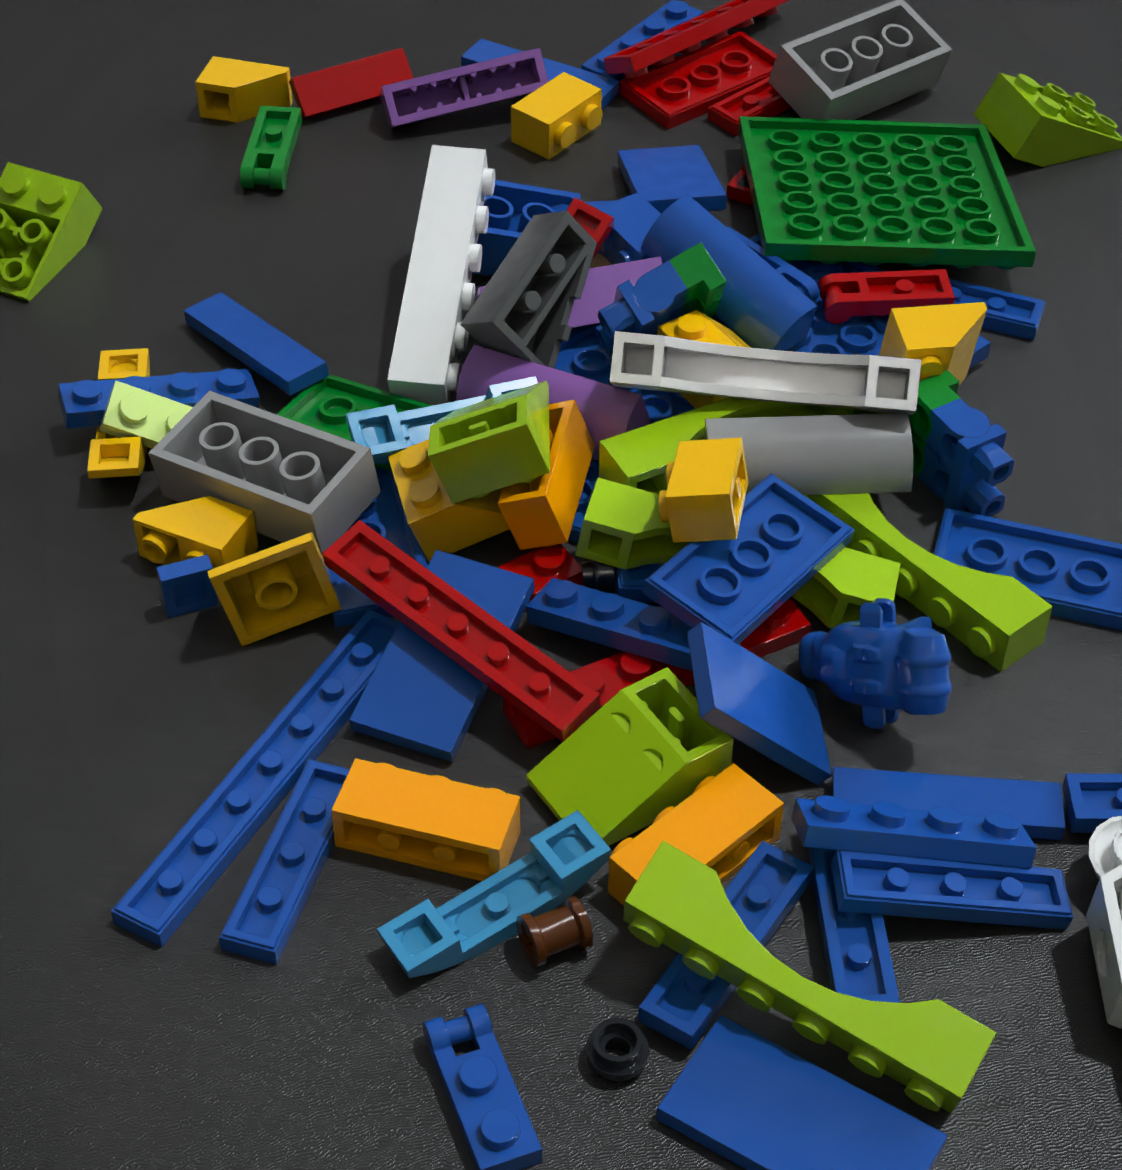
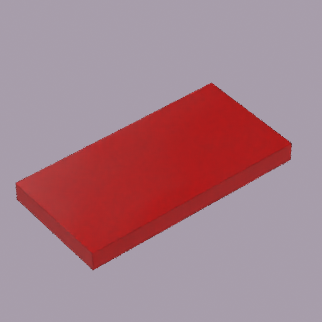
M739 31L702 46L698 50L678 56L670 63L651 67L648 69V73L642 76L622 79L619 81L618 94L669 130L708 113V107L769 77L777 54L744 32Z

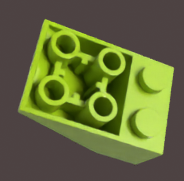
M999 72L973 114L986 126L987 130L1013 158L1041 167L1122 149V137L1116 132L1118 125L1110 118L1097 113L1094 110L1096 103L1078 92L1074 96L1068 95L1063 89L1051 83H1047L1045 87L1040 86L1035 80L1021 73L1017 77H1013Z
M11 162L7 163L0 177V293L30 302L86 245L103 208L83 183Z
M546 380L454 410L430 426L428 457L452 504L470 498L479 499L492 491L517 483H529L542 475L550 473L549 385Z
M666 667L621 689L526 774V781L559 821L578 810L609 846L652 824L658 814L669 806L676 807L692 795L699 783L706 777L711 775L717 776L729 767L732 761L734 739L700 719L696 697Z

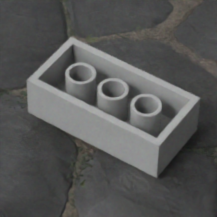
M894 0L781 45L768 82L801 118L855 120L937 85L952 49L904 0Z
M209 391L149 452L164 497L177 502H185L212 496L253 510L257 533L280 542H286L313 532L321 554L350 528L381 492L371 448Z

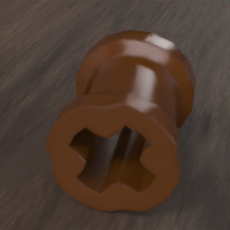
M576 896L564 899L562 907L532 917L529 913L517 916L516 926L519 940L527 959L534 967L546 964L548 956L577 946L579 949L584 950L593 946V931L590 920Z

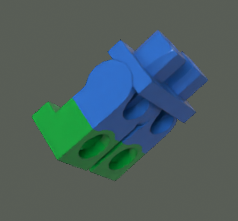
M700 242L642 275L636 281L635 286H633L630 279L618 285L614 302L598 311V319L601 325L595 328V335L607 355L611 356L613 354L615 331L657 335L659 325L695 310L702 312L708 317H712L717 312L727 281Z
M946 370L943 371L942 375H934L919 381L916 412L913 415H908L913 442V473L932 492L944 500L943 505L946 508L960 511L968 508L974 514L990 517L1003 510L1006 499L994 485L1005 481L1012 474L1015 462L1003 450L1007 431L998 423L990 426V420L986 414L978 409L969 407L957 395L959 381Z

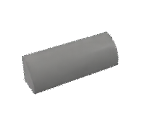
M908 413L705 419L704 440L742 437L749 481L746 494L770 474H773L803 495L911 492L913 480V443Z

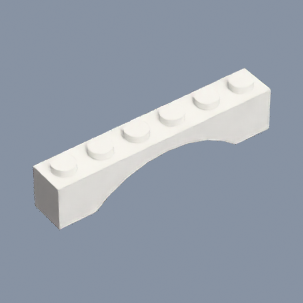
M615 331L610 383L614 387L893 414L908 413V415H913L917 408L922 360L875 355L769 350L715 344L662 335Z

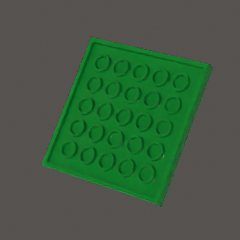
M739 116L738 135L761 245L764 248L765 256H777L787 263L795 260H812L824 264H836L840 261L863 262L872 266L882 265L883 263H906L914 267H924L928 264H944L957 268H969L977 265L995 266L1005 270L1016 267H1033L1036 254L1035 247L985 125Z

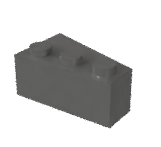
M568 211L533 215L460 325L484 348L556 369L555 364L562 342H568L572 329L567 324L574 300L581 299L597 242Z

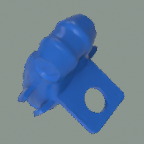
M877 598L874 603L867 602L861 605L860 620L837 625L828 633L823 631L810 632L801 638L798 659L802 675L807 679L825 683L831 692L841 700L862 705L863 723L868 728L882 729L885 723H895L898 719V710H903L910 715H936L945 712L952 691L949 677V663L952 656L945 635L932 629L930 617L921 616L898 625L896 624L895 603L890 599Z

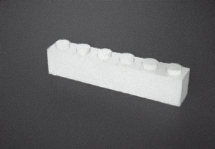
M432 145L387 378L390 393L429 405L450 402L451 391L457 392L458 380L462 370L461 363H456L458 351H466L469 333L460 324L465 317V311H469L475 303V283L470 282L472 272H480L482 245L477 244L479 233L486 234L488 229L489 208L484 206L485 197L493 196L495 188V169L488 168L486 149Z

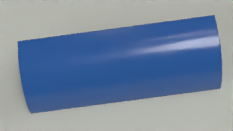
M687 194L672 203L656 219L643 240L641 250L650 258L661 256L663 264L701 242L727 281L715 315L752 348L786 351L807 337L817 305L690 195Z

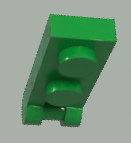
M260 106L240 168V184L242 188L255 189L257 185H270L271 190H285L288 168L302 124L301 108Z

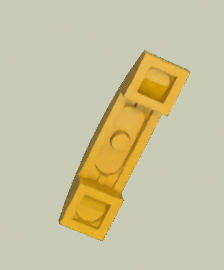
M148 348L100 352L98 381L124 379L130 376H150ZM97 426L96 439H91L87 469L89 479L139 476L143 471L147 454V447L142 445L141 436L119 438L99 431L100 426Z

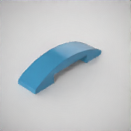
M536 376L489 385L487 394L483 396L398 413L395 404L347 413L345 419L352 442L371 448L374 463L390 464L389 455L428 440L430 426L452 411L538 382Z
M577 810L529 839L531 850L529 854L438 908H435L431 901L426 899L377 928L378 936L409 978L427 975L455 966L517 935V916L529 913L534 917L555 909L564 899L569 898L609 860L611 849Z

